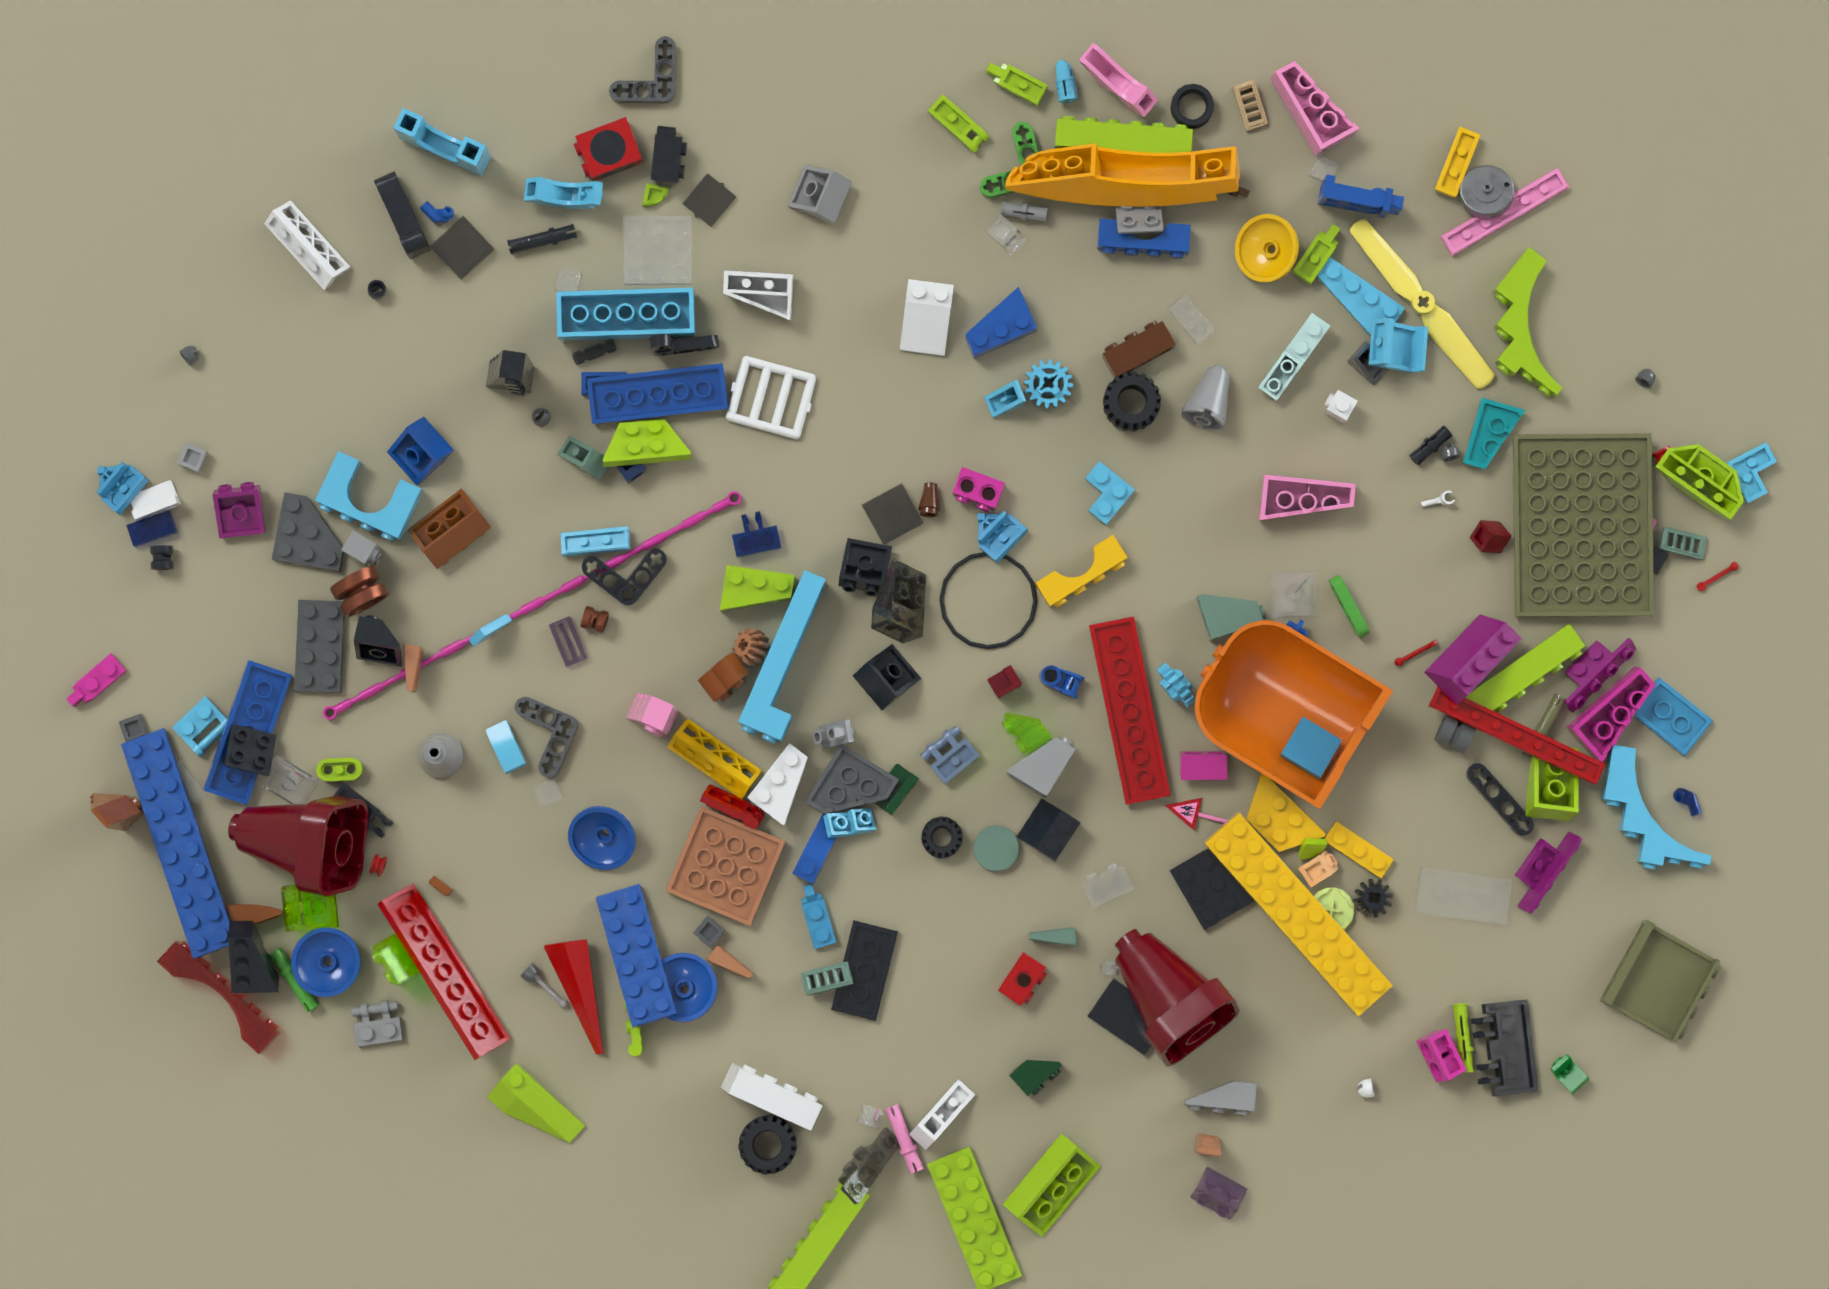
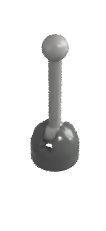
M534 963L521 974L525 981L529 983L537 982L559 1002L561 1008L568 1006L567 1000L561 999L540 979V970Z

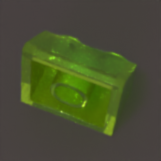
M295 884L281 886L285 932L339 927L336 894L325 897L300 892Z

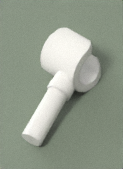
M1445 491L1435 499L1421 502V505L1426 507L1441 503L1444 506H1448L1455 500L1448 502L1445 500V495L1453 492Z

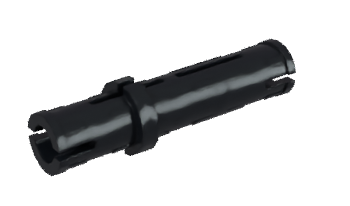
M571 224L557 229L552 227L549 228V231L507 240L508 246L518 244L517 247L510 248L509 251L513 254L548 244L557 245L560 241L577 238L576 232L566 233L575 230V226Z

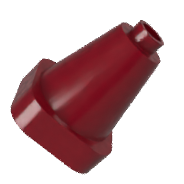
M338 795L313 800L304 804L251 806L245 808L241 814H235L231 818L228 835L230 840L235 841L239 851L294 876L296 888L300 892L328 897L354 889L360 880L365 855L368 807L363 800Z
M1133 929L1116 942L1115 947L1120 953L1116 957L1115 962L1147 1030L1144 1036L1166 1067H1170L1183 1060L1225 1028L1239 1014L1240 1010L1236 1000L1218 978L1207 979L1152 933L1141 935L1137 929Z

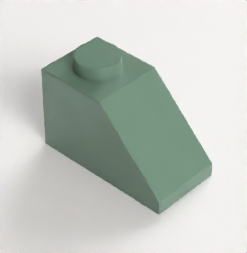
M571 436L568 437L557 454L598 480L602 478L608 467H603V454Z

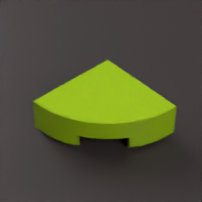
M647 183L642 206L650 207L659 204L666 198L669 188Z
M1304 838L1298 852L1299 860L1310 859L1323 852L1327 847L1326 839Z

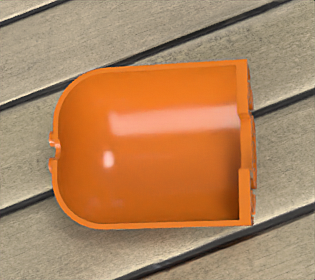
M1261 620L1244 625L1231 635L1224 646L1218 645L1212 655L1216 658L1211 666L1207 664L1200 674L1203 680L1195 698V713L1198 724L1212 743L1321 809L1342 775L1347 762L1367 730L1373 725L1393 690L1283 623ZM1302 717L1342 740L1320 779L1315 778L1280 757L1281 752Z

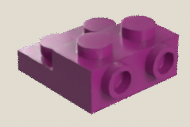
M244 482L240 484L241 487L232 488L231 484H223L218 486V490H214L212 496L219 538L264 534L266 532L260 485H254V482Z

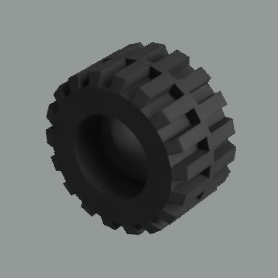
M1133 371L1129 374L1125 372L1119 377L1116 376L1107 386L1103 398V410L1109 422L1112 421L1114 423L1113 426L1116 428L1120 427L1123 431L1132 430V432L1138 429L1142 430L1151 424L1157 416L1161 406V394L1159 395L1158 386H1155L1154 381L1151 378L1148 379L1145 374L1142 373L1140 375ZM1134 389L1144 396L1145 407L1140 413L1128 414L1120 408L1118 399L1123 391Z
M766 1115L755 1118L745 1126L739 1137L738 1149L741 1159L752 1171L765 1175L775 1174L785 1169L793 1160L797 1150V1139L792 1127L785 1120L776 1116ZM764 1131L776 1133L782 1144L779 1154L770 1159L760 1157L754 1148L755 1138Z

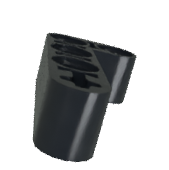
M395 171L374 180L409 259L411 260L431 251Z

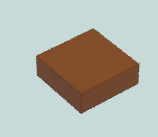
M433 876L429 881L431 886L445 896H450L454 891L453 888L436 876Z

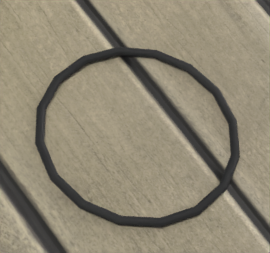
M982 552L971 554L952 567L943 580L939 601L942 618L953 635L970 646L992 649L1007 646L1023 636L1034 620L1037 595L1034 581L1025 567L1010 556L1005 555L1003 559H1007L1020 568L1030 583L1033 604L1029 620L1022 630L1009 640L990 645L969 641L956 632L946 616L943 600L947 582L955 570L967 561L987 556Z

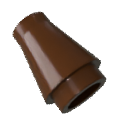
M924 483L918 507L920 515L923 517H937L938 512L941 511L936 483Z

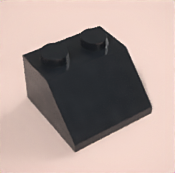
M367 615L366 617L359 616L353 640L356 658L402 667L400 644L383 620L372 615Z
M893 644L866 662L853 675L855 680L881 710H884L922 679Z
M1041 798L1017 837L1055 862L1081 822Z

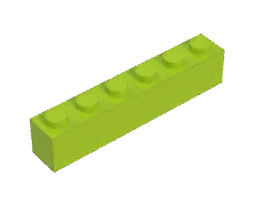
M1062 116L1056 122L1054 149L1096 143L1097 147L1149 153L1191 152L1193 129H1188L1187 125L1181 124L1174 127H1165L1166 124L1152 123V126L1143 125V122L1130 121L1129 124H1122L1120 120L1116 119L1098 122L1096 118L1088 117L1084 118L1083 121L1075 120L1073 116Z
M1568 624L1478 686L1465 698L1498 713L1508 706L1506 701L1513 697L1517 700L1527 693L1525 691L1526 687L1531 684L1535 687L1545 680L1543 675L1549 671L1554 674L1563 668V661L1568 658L1572 661L1583 654L1581 649L1585 645L1572 626Z
M849 1179L845 1183L840 1181L833 1191L837 1194L832 1202L829 1200L825 1202L820 1210L823 1215L819 1221L814 1218L807 1228V1231L810 1232L805 1240L800 1238L794 1247V1250L797 1251L792 1259L787 1257L780 1267L783 1270L779 1278L774 1276L767 1288L806 1289L870 1197V1194Z

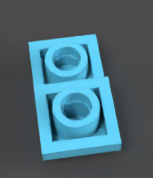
M506 720L486 729L491 745L506 774L527 765L521 748L516 742L511 727Z
M871 808L851 809L846 813H827L823 816L828 838L853 836L876 830Z

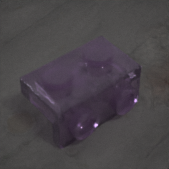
M1207 1166L1190 1197L1199 1205L1214 1210L1219 1216L1231 1219L1238 1211L1248 1189Z

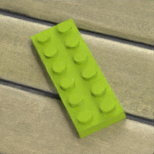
M970 1146L927 1163L977 1289H992L1021 1277V1272Z

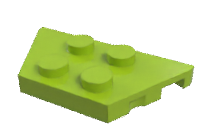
M665 419L619 423L603 457V467L691 460V452Z

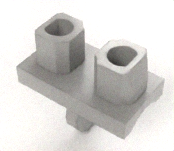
M850 719L818 726L819 730L813 731L815 745L822 744V749L854 742V730L850 727Z

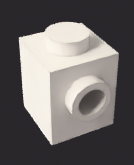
M1337 390L1335 395L1330 393L1324 404L1327 406L1324 413L1345 424L1358 401Z

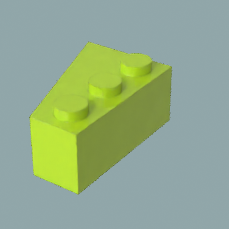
M726 565L720 612L792 600L795 575Z

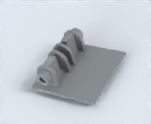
M1115 206L1118 234L1164 231L1161 206Z

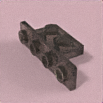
M887 1127L880 1132L872 1144L857 1148L853 1153L854 1158L842 1168L843 1173L838 1179L843 1185L841 1190L855 1205L861 1202L900 1146L896 1136Z

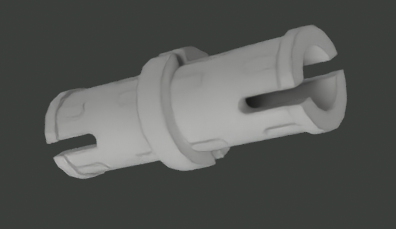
M1003 201L1001 216L1018 217L1023 221L1033 219L1046 222L1048 207L1030 206L1025 202L1023 204H1015Z

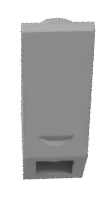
M1230 1081L1185 1099L1184 1104L1189 1105V1109L1202 1110L1203 1106L1212 1107V1112L1225 1113L1226 1109H1235L1234 1114L1248 1115L1249 1111H1254L1257 1083Z

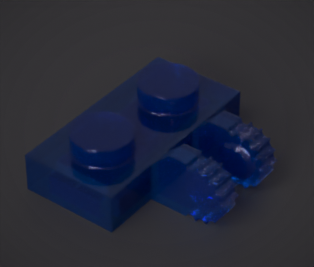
M760 511L755 512L758 529L753 531L749 529L747 515H741L745 532L732 535L737 558L782 549L777 525L764 528Z

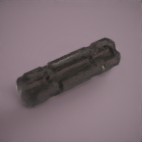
M609 339L604 341V344L598 343L585 348L582 352L580 350L574 352L572 357L575 364L579 365L585 363V360L590 361L604 356L606 352L608 354L612 353L617 348L614 340Z

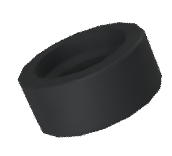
M1198 84L1182 86L1172 98L1170 107L1172 117L1177 124L1187 125L1188 129L1202 127L1212 116L1214 109L1213 96L1208 89ZM1191 93L1201 96L1206 105L1203 115L1193 120L1184 117L1179 110V102L1182 97Z

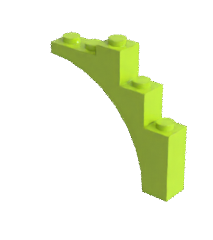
M1528 247L1492 292L1496 295L1495 299L1500 304L1510 306L1494 326V329L1497 330L1496 334L1501 339L1511 341L1495 361V364L1498 365V371L1505 376L1510 375L1513 377L1517 371H1520V376L1528 383L1534 382L1539 386L1538 390L1543 395L1554 398L1561 391L1562 387L1548 374L1539 361L1533 348L1528 328V306L1531 291L1538 274L1547 260Z

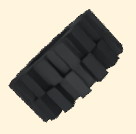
M943 816L933 818L927 822L921 835L924 849L930 855L937 858H947L954 855L959 850L963 839L961 828L957 822ZM944 828L950 832L951 841L948 845L938 846L934 843L933 834L937 829Z

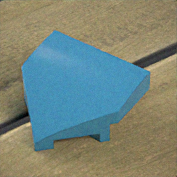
M124 462L117 466H101L97 469V474L100 475V485L97 494L102 497L104 503L121 515L148 483L149 479L132 465H127Z
M1006 511L1000 514L986 515L985 513H977L979 547L997 564L1028 530L1011 514L1007 515Z

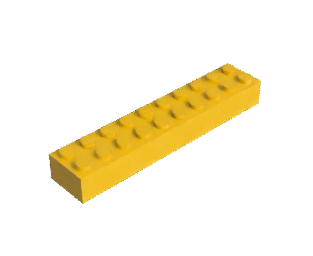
M1236 812L1203 842L1355 1015L1360 1016L1393 986L1239 812Z

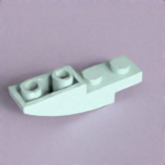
M1311 313L1258 388L1277 401L1331 325L1314 313Z

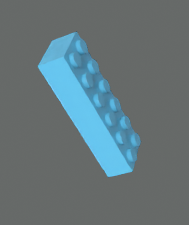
M694 288L556 292L557 337L559 341L643 339L661 334H670L671 338L696 337Z

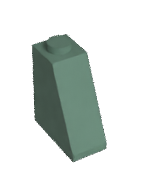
M1203 594L1196 597L1210 641L1231 635L1244 625L1266 618L1263 606H1258L1257 601Z

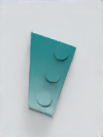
M1481 398L1462 464L1485 470L1526 410Z

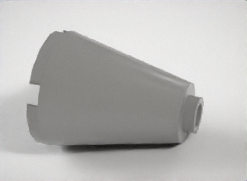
M1214 365V367L1207 369L1182 409L1181 417L1193 426L1199 423L1203 425L1202 429L1208 431H1221L1226 424L1230 374L1225 367Z
M442 732L431 734L419 746L418 762L420 767L432 777H449L456 773L463 763L464 752L462 746L450 734ZM436 750H438V756L434 757Z

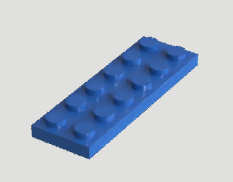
M723 363L587 378L592 424L728 409Z
M247 660L203 791L245 805L248 804L258 774L224 766L223 758L227 753L231 725L235 724L272 733L292 677L291 674Z
M640 884L595 897L632 1028L677 1015Z

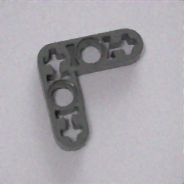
M664 36L656 41L655 81H615L609 89L610 96L615 102L669 103L674 99L676 92V46L673 39ZM664 42H668V45L672 47L667 50V57H672V60H659V57L663 58L664 54L663 50L659 47L663 46ZM663 64H668L672 68L671 73L666 76L661 75L659 67ZM663 81H667L668 91H671L665 98L659 93V91L663 90ZM619 86L624 91H630L629 86H633V98H629V93H622V97H618L614 91L618 90ZM640 86H645L649 90L648 95L644 98L636 95V90Z
M521 697L515 704L517 714L553 730L538 765L541 775L552 778L558 774L577 732L578 722L571 715L532 698ZM526 701H529V706L536 709L537 705L541 706L536 712V719L531 718L534 713L526 711L523 714L520 704H525ZM544 710H550L553 713V719L549 723H544L540 719V714ZM570 719L574 727L572 730H567L565 735L570 736L567 741L561 736H556L558 731L561 734L563 733L564 727L561 724L563 721L567 722ZM556 740L564 742L565 748L561 753H555L552 750V744ZM548 752L553 756L561 757L559 762L555 759L553 761L554 772L549 771L546 774V769L543 768L544 763L548 764L551 760V757H547Z

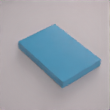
M1659 677L1654 682L1656 684L1633 716L1682 756H1685L1713 720Z

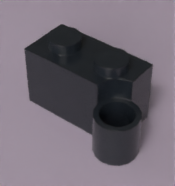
M660 125L657 127L651 180L679 183L680 178L684 179L685 165H681L682 156L687 154V142H683V137H676V127Z

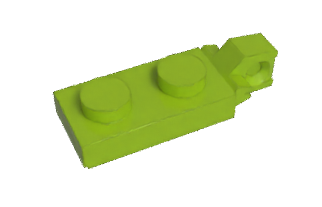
M990 62L985 72L995 78L993 82L998 84L997 86L1037 107L1048 88L1047 84L1009 64H1002L999 67Z
M1333 224L1327 233L1321 231L1320 234H1317L1292 273L1311 285L1336 249L1338 241L1334 238L1340 231V228Z

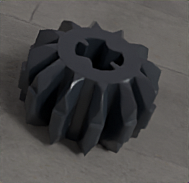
M1368 879L1369 887L1364 882H1361L1360 887L1363 891L1359 889L1354 891V893L1361 895V897L1353 899V902L1362 903L1357 907V910L1361 911L1366 908L1364 912L1366 917L1369 916L1371 910L1374 918L1378 917V909L1382 914H1386L1387 912L1383 905L1387 907L1392 906V903L1386 901V898H1392L1393 894L1385 895L1384 892L1390 887L1386 885L1381 889L1382 880H1378L1374 886L1373 879ZM1369 893H1371V894H1376V893H1377V895H1378V897H1379V898H1376V900H1378L1377 903H1375V902L1369 903V901H1368V898H1370V897L1368 896Z

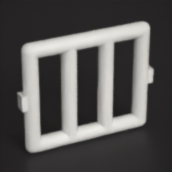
M744 356L736 382L732 383L730 391L733 393L726 419L730 422L788 438L799 439L806 415L811 410L812 404L810 400L817 379L816 375L750 356ZM749 366L763 370L750 416L746 417L736 414ZM771 372L784 375L772 422L768 423L758 420ZM793 378L806 381L794 427L790 429L780 426L791 384Z

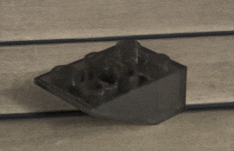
M893 559L872 607L871 629L903 644L923 637L926 574Z

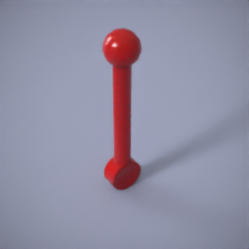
M1732 562L1730 567L1709 580L1699 582L1696 586L1697 590L1704 591L1706 586L1732 570H1738L1739 564Z
M1434 640L1403 658H1396L1394 663L1400 667L1403 665V662L1438 643Z

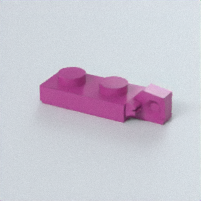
M110 653L72 687L75 691L67 698V701L74 707L82 700L85 703L90 700L93 701L126 673L127 670Z

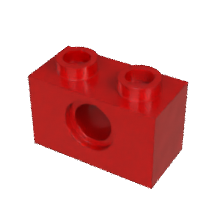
M1023 952L998 991L1020 1006L1023 1002L1028 1004L1034 995V992L1031 991L1036 983L1040 985L1047 975L1044 972L1046 967ZM1022 973L1030 977V984L1026 987H1021L1017 983V978Z

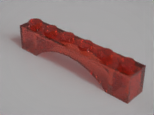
M175 941L157 960L173 977L197 980L217 991L229 1003L235 1013L240 1027L241 1039L258 1054H262L280 1035V1032L277 1030L279 1026L272 1019L268 1018L266 1020L261 1016V1009L253 1002L248 1004L243 999L245 996L243 993H232L231 987L226 984L227 978L218 971L215 974L209 968L211 964L205 958L193 959L186 941L182 943Z

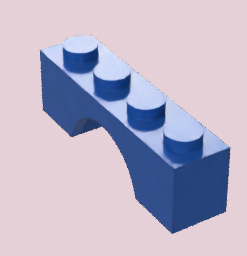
M1100 219L1097 250H1102L1104 254H1115V251H1125L1124 254L1136 256L1138 252L1147 253L1149 257H1161V254H1170V258L1181 259L1184 255L1188 256L1191 225L1168 223L1165 230L1159 236L1149 240H1142L1132 236L1130 233L1118 234L1117 220Z

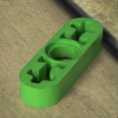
M1340 575L1329 579L1330 587L1358 638L1360 639L1369 634V628Z

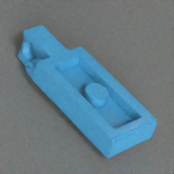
M812 884L803 886L806 898L801 899L802 909L814 949L837 943L824 898L822 899L821 893L815 895Z

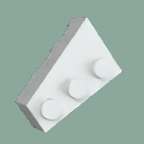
M724 270L723 294L791 320L794 274Z
M789 743L747 797L784 827L808 757Z

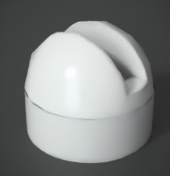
M1372 1079L1360 1081L1357 1086L1359 1089L1358 1094L1364 1098L1375 1097Z

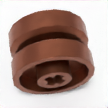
M374 565L351 573L331 586L330 591L336 600L345 599L340 605L345 618L357 615L388 597L389 592L383 583L374 584L380 577Z

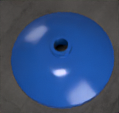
M592 806L580 811L573 818L568 829L569 845L575 856L584 864L595 869H616L624 865L635 850L636 835L631 823L623 814L609 807ZM603 829L608 830L609 833H605Z
M318 928L305 934L296 944L291 958L292 972L298 984L305 991L320 997H331L345 992L357 979L361 967V956L356 943L349 935L335 928ZM326 958L332 960V965L329 967L324 963Z
M677 953L663 959L662 963L677 1015L667 1019L676 1022H689L707 1013L716 999L718 989L716 975L711 966L701 957L690 953ZM689 986V992L683 994L682 988Z

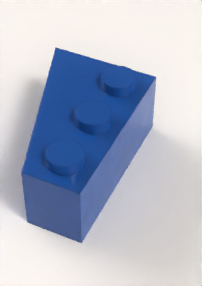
M1016 288L965 334V340L974 359L1036 332L1037 327L1020 288Z

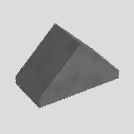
M1364 341L1347 363L1374 385L1388 369L1369 365L1370 344Z

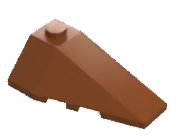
M93 793L90 796L92 813L108 829L125 831L144 814L141 809V803L135 796L131 798L128 795Z

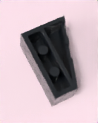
M230 921L228 941L232 993L278 992L279 974L274 969L271 957L263 946V940L254 922Z

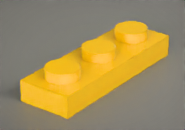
M1463 127L1458 128L1434 191L1454 199L1456 198L1481 134Z
M1335 821L1324 838L1327 844L1380 879L1394 860L1337 821Z

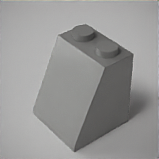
M1063 736L1061 739L1055 737L1008 770L1007 775L1046 798L1076 750L1072 747L1074 743Z

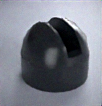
M380 280L371 281L367 289L368 295L372 299H381L386 292L385 284ZM380 288L382 289V291L373 294V292L379 290Z

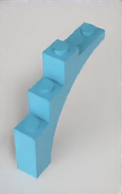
M1619 745L1612 746L1608 752L1600 800L1607 801L1606 805L1620 807V803L1623 804L1619 831L1625 832L1624 836L1638 838V835H1641L1637 862L1643 863V868L1656 870V866H1663L1664 858H1667L1666 862L1680 865L1681 861L1690 862L1689 867L1703 869V865H1710L1711 855L1694 851L1678 843L1665 833L1651 817L1642 801L1637 786L1635 772L1636 749Z

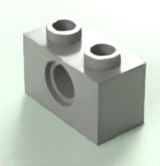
M355 531L351 532L341 549L347 555L366 566H372L373 564L376 566L383 555L380 553L382 550L380 546Z

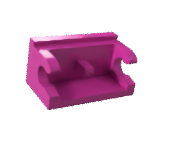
M1180 751L1181 780H1227L1226 751Z

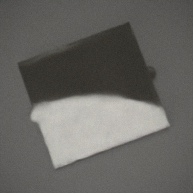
M707 173L682 204L695 214V218H700L712 228L736 199V196L724 187V183H719Z

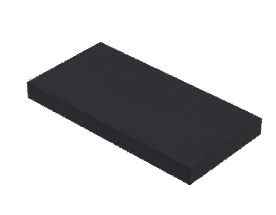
M853 920L843 962H849L854 984L836 989L831 1010L876 1021L898 931ZM842 969L839 976L841 982L844 981Z

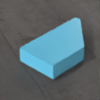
M505 614L483 626L470 638V643L473 647L480 644L510 623L512 619L508 614Z

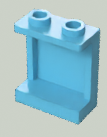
M1391 318L1372 319L1369 365L1406 373L1424 372L1428 327H1414L1395 323L1394 319Z

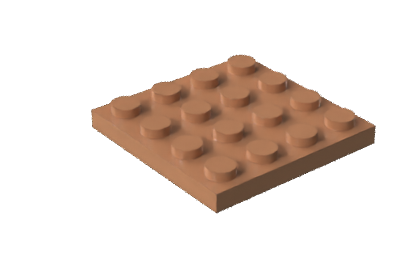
M701 806L668 883L666 892L751 926L786 841L755 828L747 827L741 822Z

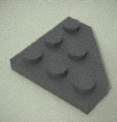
M284 492L272 560L340 572L344 554L341 550L342 546L307 496Z
M842 744L805 802L823 814L847 810L888 800L900 780Z

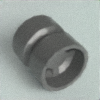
M1445 715L1434 741L1445 746L1451 744L1452 749L1464 754L1471 743L1476 729L1464 723L1458 724V720Z

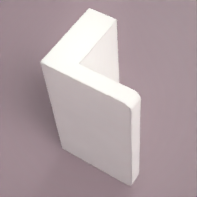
M169 480L140 491L131 502L133 507L131 512L134 519L140 522L181 506L173 482Z

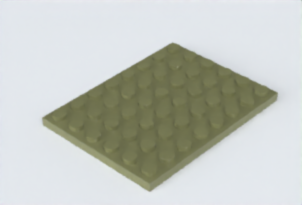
M1651 433L1513 435L1515 617L1654 616Z

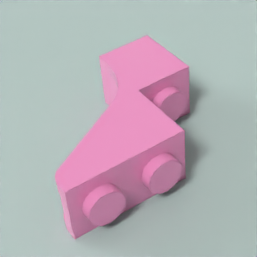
M1092 43L1079 59L1080 63L1099 86L1117 95L1128 109L1140 116L1145 117L1158 101L1148 87L1131 77L1096 44Z

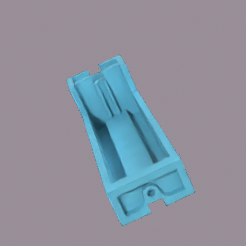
M804 570L738 721L742 725L741 729L752 735H755L756 732L761 733L764 740L776 744L777 741L782 743L793 718L791 714L773 707L827 584L826 579Z

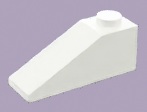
M958 1079L909 1135L926 1150L975 1094Z

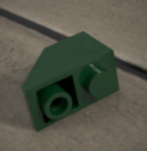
M1025 1060L1009 1076L1027 1096L1030 1094L1035 1096L1044 1088L1042 1083L1049 1078L1052 1081L1061 1073L1059 1068L1062 1065L1059 1061Z

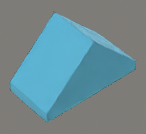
M1014 380L984 397L992 418L1026 404V399L1018 380Z

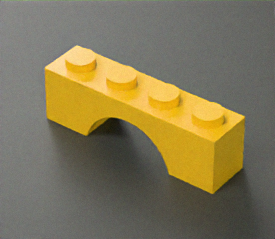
M1114 535L1093 547V565L1085 574L1078 577H1066L1053 571L1035 583L1049 608L1053 605L1055 608L1060 607L1067 602L1066 597L1072 593L1075 596L1087 590L1085 585L1092 581L1094 584H1097L1106 578V572L1111 569L1116 572L1125 566L1124 561L1128 557Z

